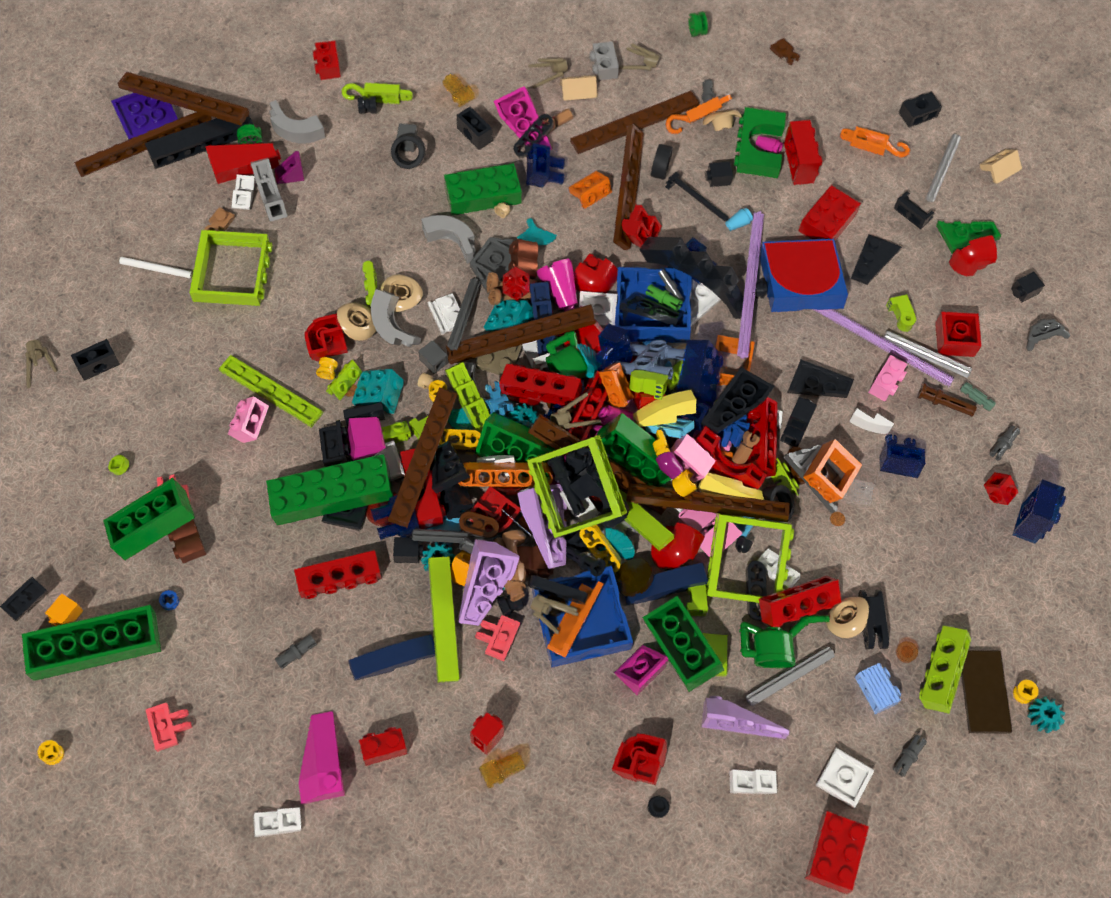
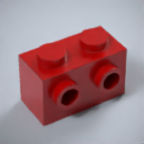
M336 42L315 43L316 50L312 51L314 61L318 62L314 65L316 74L320 75V80L341 78Z
M488 712L484 716L480 715L473 723L474 728L470 732L471 742L488 755L504 736L503 721L497 715L493 714L491 716Z
M387 728L384 730V733L377 735L369 733L359 740L365 766L407 754L401 728Z

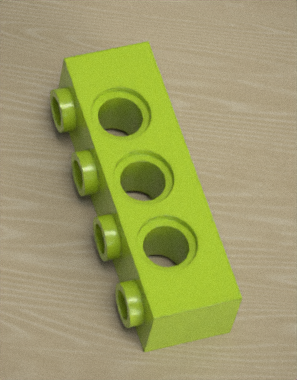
M943 626L941 633L939 632L936 638L937 647L931 654V666L926 671V683L924 688L920 690L919 699L927 709L950 714L971 643V637L968 630ZM953 648L951 652H946L948 649ZM948 667L946 670L940 671L941 668ZM943 685L940 689L935 690V687Z

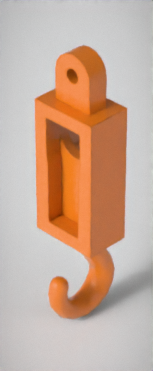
M729 94L721 99L717 96L687 111L685 115L674 114L669 116L665 124L666 129L672 134H679L683 129L681 127L676 130L671 127L673 120H682L691 124L710 113L720 110L722 104L732 100L731 95Z
M857 126L855 131L842 129L840 133L841 139L851 142L850 146L883 156L885 149L898 157H906L910 153L909 146L903 142H898L897 146L903 147L905 151L895 149L888 141L890 136Z

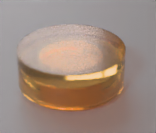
M904 641L897 647L896 655L900 661L911 663L917 658L918 649L912 642Z

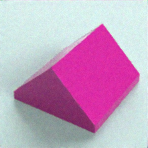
M349 418L347 441L352 461L372 457L386 448L379 418Z
M642 645L614 673L638 696L666 668L669 659L667 656Z

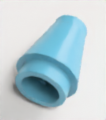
M741 208L725 222V225L730 231L746 226L753 220L752 214L747 208Z

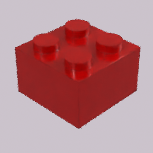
M940 313L935 322L938 353L948 356L975 357L982 346L979 314Z

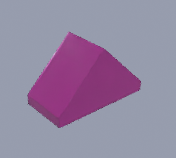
M295 151L274 169L277 184L304 181L299 151Z

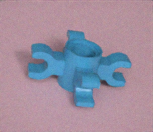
M494 381L495 388L493 390L491 385L486 384L485 390L490 394L491 398H483L490 415L495 412L508 418L505 412H513L514 408L513 404L509 402L508 397L505 394H500L499 382Z

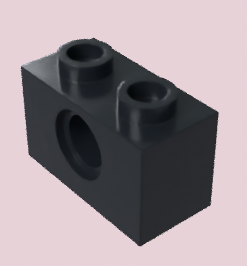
M930 92L921 94L911 100H905L901 104L899 114L910 128L937 118L942 106L934 94Z
M471 106L456 115L457 129L478 150L492 142V128Z
M107 339L71 355L84 381L120 365Z

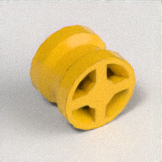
M328 357L320 358V367L317 368L316 375L323 379H334V370L337 369L338 362Z
M441 380L431 382L428 387L429 398L433 402L439 387L448 390L446 383Z
M1022 680L1013 689L1014 698L1022 704L1031 702L1038 695V687L1031 680Z
M45 741L38 748V757L48 765H56L63 759L64 750L55 741Z

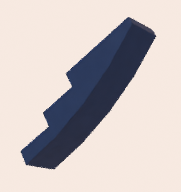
M548 282L529 284L533 321L551 316L552 306ZM555 335L536 340L538 357L549 353L546 345L549 341L556 339Z
M703 562L655 574L651 586L644 593L635 594L636 596L634 597L625 596L627 606L663 599L670 594L685 592L687 588L707 584L708 579Z
M426 635L350 659L348 663L354 681L394 671L395 668L412 665L418 660L434 657V640L432 635Z

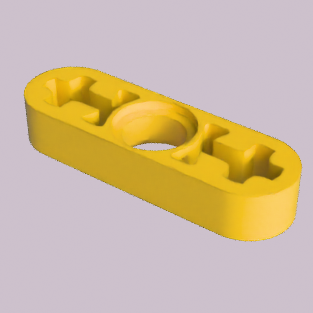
M445 429L439 445L449 441L450 436L456 435L459 437V441L452 443L455 449L476 450L481 433L477 430ZM472 437H476L475 443H471Z
M598 525L581 529L580 537L594 557L603 559L606 564L605 567L612 566L613 572H617L620 569L621 557ZM603 544L606 550L599 551L595 545ZM609 560H610L611 562H614V561H615L616 563H615V565H614L613 563H610V564H609L608 561H609Z

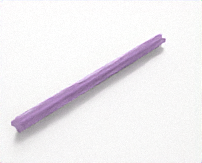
M760 211L753 213L737 351V356H740L742 359L744 357L748 358L764 217V214H761Z
M834 309L816 310V312L824 315V317L826 316V318L828 317V319L830 318V320L832 319L838 325L846 327L852 333L854 332V334H858V336L868 340V342L870 341V343L883 348L882 350L888 353L891 352L893 356L901 358L905 363L911 364V366L919 369V371L925 374L928 373L930 377L938 379L942 384L950 386L954 380L953 376L951 377V375L945 372L942 373V370L934 368L932 364L926 363V361L914 354L907 353V350L905 351V349L897 347L893 342L891 343V341L889 342V340L887 341V339L879 335L876 336L877 333L866 330V327L864 329V326L862 328V325L854 323V320L852 322V319L850 321V318L848 319V317L840 315V312L838 314V311L836 312Z

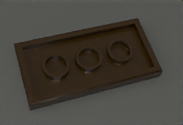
M968 650L961 673L968 732L1012 733L1001 651Z

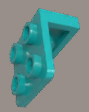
M525 300L501 301L500 304L494 306L484 325V329L486 331H498L533 321L532 307Z
M392 369L364 371L361 373L352 404L362 406L382 402L383 410L386 413L394 414L404 380Z

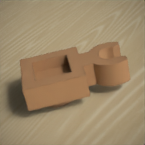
M219 207L209 219L211 225L206 226L204 230L219 231L222 229L225 231L235 219V216Z

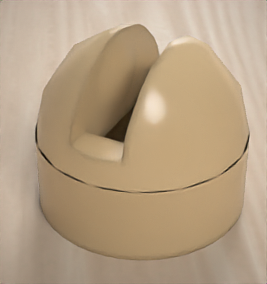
M501 202L494 208V211L501 218H505L510 212V206H506L505 202Z
M422 373L418 379V387L428 389L430 383L434 381L433 377Z

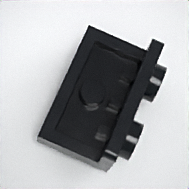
M382 402L343 410L347 429L349 418L377 417L380 421L385 420Z
M337 420L335 426L319 428L324 466L348 462L347 455H350L348 443H345V437H348L346 426H342L341 421Z

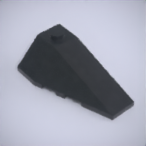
M741 367L702 420L701 425L707 426L717 434L762 404L774 389V385Z

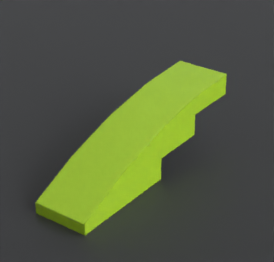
M461 362L446 369L445 372L455 393H458L459 402L473 429L481 433L484 422L490 416V413L483 398L480 397L474 381L471 380L464 362Z

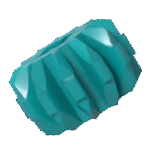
M525 403L513 407L514 411L508 413L509 419L530 428L537 418L536 414L538 411H533L532 406L527 407Z
M435 542V547L428 544V551L422 552L424 558L421 559V563L425 565L424 570L429 571L428 558L450 557L451 568L455 555L452 554L453 549L451 547L446 548L445 542L441 546H439L438 542Z
M1046 696L1042 697L1041 700L1035 699L1033 701V704L1028 707L1030 713L1027 717L1034 719L1031 725L1037 724L1038 731L1044 729L1046 733H1050L1052 730H1059L1060 725L1064 724L1065 720L1062 717L1065 716L1066 712L1060 711L1062 704L1056 705L1055 698L1048 700Z

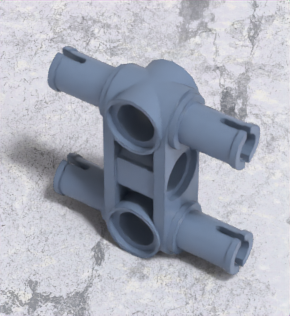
M655 340L647 345L632 344L630 355L638 357L632 363L620 362L624 374L631 375V372L634 370H644L668 375V379H672L673 371L670 370H673V368L665 367V364L670 359L686 361L688 351L687 349L672 348L663 340Z

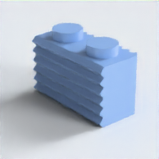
M880 663L860 671L855 676L875 714L895 706L901 701V693L898 687L892 685L889 679V671L886 667H882Z

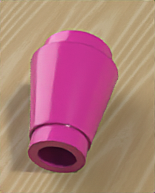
M759 136L756 140V145L768 153L780 154L783 142H780V139Z

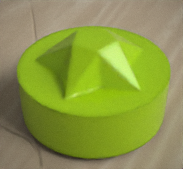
M116 455L110 460L108 469L115 475H122L129 467V460L123 455Z

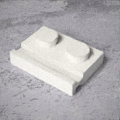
M453 293L435 299L433 302H428V307L441 335L453 330L460 310Z

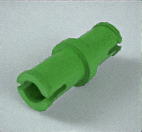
M650 284L647 288L650 292L646 291V295L658 300L660 304H665L676 311L681 308L683 301L670 295L669 291H663L653 284Z

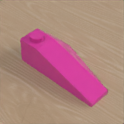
M525 86L493 101L502 120L519 138L539 117ZM537 126L536 128H538L540 132L543 133L542 129L539 128V126ZM531 132L529 135V139L532 141L538 138L537 132ZM547 135L532 151L536 156L552 150ZM526 139L524 140L529 146L532 145Z
M333 711L311 715L298 782L301 804L345 796Z

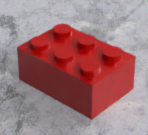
M810 120L790 121L783 143L793 185L813 184L815 178L818 177L819 167L822 166V157L818 153V141H815V128L812 127Z
M831 185L802 219L798 231L812 240L834 239L836 241L857 215L861 203Z
M826 811L820 820L805 879L845 894L852 892L869 826Z

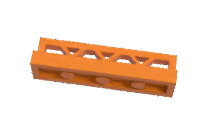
M598 581L594 589L581 583L578 590L588 593L585 605L571 602L569 606L577 608L576 612L579 615L575 616L565 613L557 627L559 634L554 633L547 649L566 658L603 587V583Z

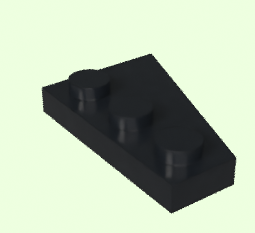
M868 234L850 279L868 285L886 264L898 254L902 246Z
M633 294L620 303V310L661 321L667 325L676 326L683 321L682 313L637 294Z
M800 359L787 393L847 398L854 379Z
M450 441L438 446L432 462V489L436 494L470 478Z

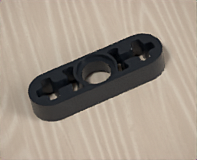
M540 115L515 143L514 152L518 157H527L552 130L554 121L550 115ZM543 120H545V121L548 120L549 125H548V126H546V125L543 126L542 121H543ZM539 126V128L542 129L543 133H541L540 130L536 127ZM531 132L538 133V138L534 141L529 139ZM526 139L532 145L529 146L524 140ZM520 146H525L526 151L524 153L522 151L519 153L520 150L518 148Z
M752 561L746 567V592L753 595L751 588L753 585H758L762 589L760 596H767L765 566L760 561ZM754 565L757 569H760V572L757 573V580L761 579V581L751 582V580L755 579V573L751 572ZM747 601V612L750 618L761 620V613L757 616V613L753 612V609L756 608V602Z
M531 576L528 587L582 605H585L588 593L538 576Z

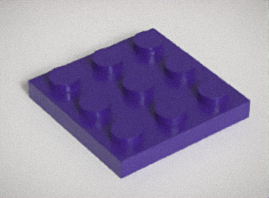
M131 93L111 100L128 140L178 120L171 104L140 94Z

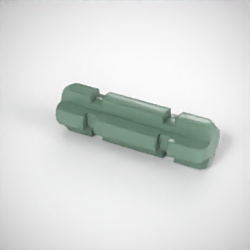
M968 382L964 383L960 389L962 393L968 394L969 398L980 406L983 405V408L987 411L993 409L996 404L993 400H988L986 395L976 388L973 389V386Z

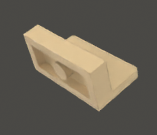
M596 76L560 78L563 100L597 97Z
M1004 149L980 163L982 171H991L993 182L996 184L1022 169L1018 150Z

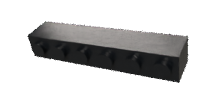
M249 115L242 125L216 118L145 143V146L155 169L206 152V146L226 145L237 141V130L241 126L254 124Z

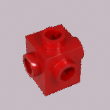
M515 266L503 275L504 294L519 300L529 293L528 273Z
M994 472L984 484L989 499L996 504L1008 505L1018 494L1015 482L1011 475Z

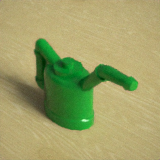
M574 331L566 332L559 338L549 341L546 349L550 355L546 357V363L550 372H556L565 376L572 375L582 380L587 377V364L577 346L578 341ZM570 341V346L557 352L556 347Z
M808 615L801 617L788 632L780 627H771V625L762 629L748 622H742L739 629L741 634L740 652L745 658H754V664L758 667H793L796 665L793 638L805 626H808L809 623H826L830 621V616ZM749 632L755 634L754 650L749 648Z

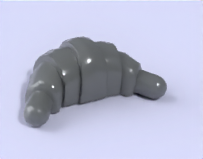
M1040 319L1030 327L1026 349L1027 351H1032L1035 344L1052 336H1062L1068 339L1070 338V333L1055 319Z

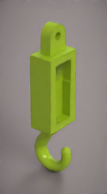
M348 83L341 90L342 96L347 100L355 99L354 95L350 96L347 94L348 90L353 89L365 98L376 96V103L400 104V100L410 101L413 96L410 90H401L400 85L365 83L364 88L357 84Z

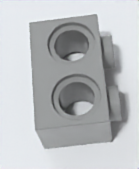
M613 41L593 43L592 51L589 53L590 61L594 62L592 65L593 74L597 75L598 80L617 79L619 66Z

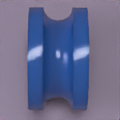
M167 590L160 595L159 603L163 609L170 611L179 605V598L174 591ZM165 598H172L173 603L164 604L166 602Z

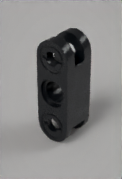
M860 590L858 597L864 598L869 606L868 620L862 631L864 647L866 650L874 649V634H877L879 648L888 649L889 633L883 593L881 590H875L874 597H868L865 590Z

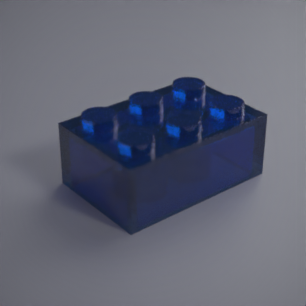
M710 340L687 341L676 391L677 393L691 390L696 398V408L701 409L712 408L713 402L716 400V387L720 381V368L723 366V356Z
M1042 479L1022 501L1012 535L1034 544L1039 539H1043L1046 532H1050L1053 525L1058 524L1061 518L1059 509L1066 500V496H1064L1065 487Z

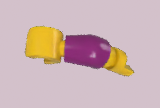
M657 430L658 440L652 444L657 456L656 462L660 470L673 479L672 485L674 490L680 496L685 497L697 489L696 485L689 479L693 476V473L689 470L683 471V467L676 459L674 453L668 448L669 446L663 431Z

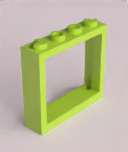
M201 230L189 292L192 301L260 306L261 300H264L265 290L263 289V284L267 283V273L265 271L270 266L268 253L272 252V243L269 242L268 234ZM211 245L261 248L254 294L203 290Z
M600 435L527 460L530 469L528 472L533 476L535 492L540 496L542 501L541 509L548 518V529L551 528L554 538L621 517L627 513ZM589 446L611 512L564 527L541 462Z
M716 513L707 572V596L759 603V598L765 597L717 590L726 522L783 530L773 594L785 590L783 589V582L788 577L786 562L790 560L791 556L789 542L790 540L792 541L794 536L792 525L784 522Z

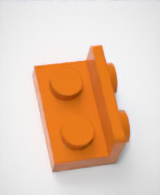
M598 171L568 187L570 194L580 199L584 209L612 193L609 178Z
M617 362L600 371L599 374L612 406L619 408L627 406V402L634 398L629 388L621 364Z

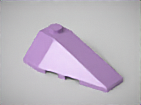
M560 484L549 485L563 526L566 527L567 521H564V510H567V505L559 494L563 489ZM534 488L517 493L521 512L548 569L566 565V540L564 535L554 538L551 528L548 529L549 521L541 509L542 501L540 496L537 495Z
M475 540L468 567L458 619L459 623L479 626L491 609L493 601L503 592V587L507 581L513 578L519 561V555L496 542Z
M710 696L704 701L703 728L786 739L789 735L788 729L727 700H722L719 696Z

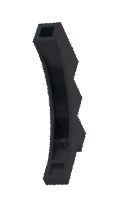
M648 237L639 250L647 263L669 266L686 273L714 292L726 304L735 319L742 317L744 297L737 286L739 278L732 266H715L707 252L689 251L681 237Z

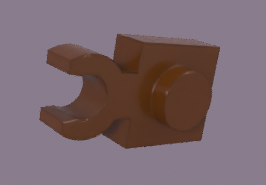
M784 38L770 46V50L780 59L785 57L789 65H793L791 58L799 61V54L793 52L794 47Z

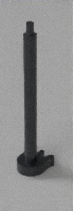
M676 171L668 178L669 180L665 186L668 190L677 184L724 222L728 221L729 217L683 182L680 179V173Z

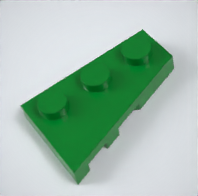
M938 221L936 224L951 254L956 249L962 250L970 245L969 241L990 235L993 236L995 241L1001 238V234L994 222L972 221V223H961L960 221H954L953 223H944V221Z

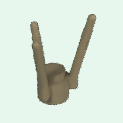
M632 43L631 46L636 49L630 47L626 49L645 57L643 63L646 66H619V69H645L651 71L652 67L656 68L659 55Z
M539 58L538 62L549 63L528 65L529 67L551 66L552 72L556 73L532 85V88L541 86L558 77H563V73L567 72L565 58Z
M31 340L26 343L27 388L31 387V359L34 366H37V360L41 359L42 355H44L53 371L57 372V368L50 358L47 348L42 347V343L39 340Z
M588 393L579 396L550 416L551 421L564 430L601 423V420H591L569 424L571 421L570 413L576 410L571 407L587 397Z
M539 594L535 596L531 604V609L535 611L533 616L539 618L556 634H559V630L543 614L547 615L553 607L575 616L579 615L576 612L577 608L547 599Z

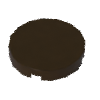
M638 558L623 563L615 573L618 590L621 594L628 597L644 593L651 586L654 579L649 563Z

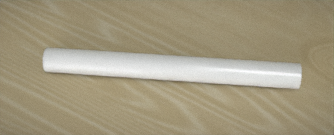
M120 257L119 263L123 265L191 279L193 271L125 257Z

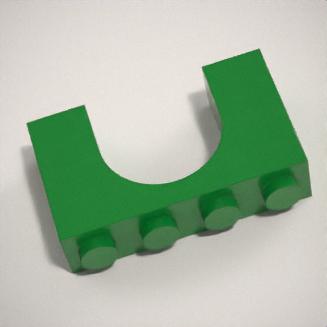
M745 107L744 113L741 114L742 118H739V124L742 126L738 128L737 138H740V141H737L735 152H738L734 159V166H737L736 172L778 178L782 154L759 151L751 145L749 139L758 134L782 137L786 113Z

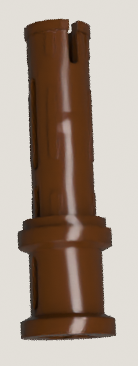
M926 383L922 384L917 396L918 399L923 398L931 401L933 405L941 404L967 414L970 417H973L977 408L976 405L944 394L941 389L931 388Z

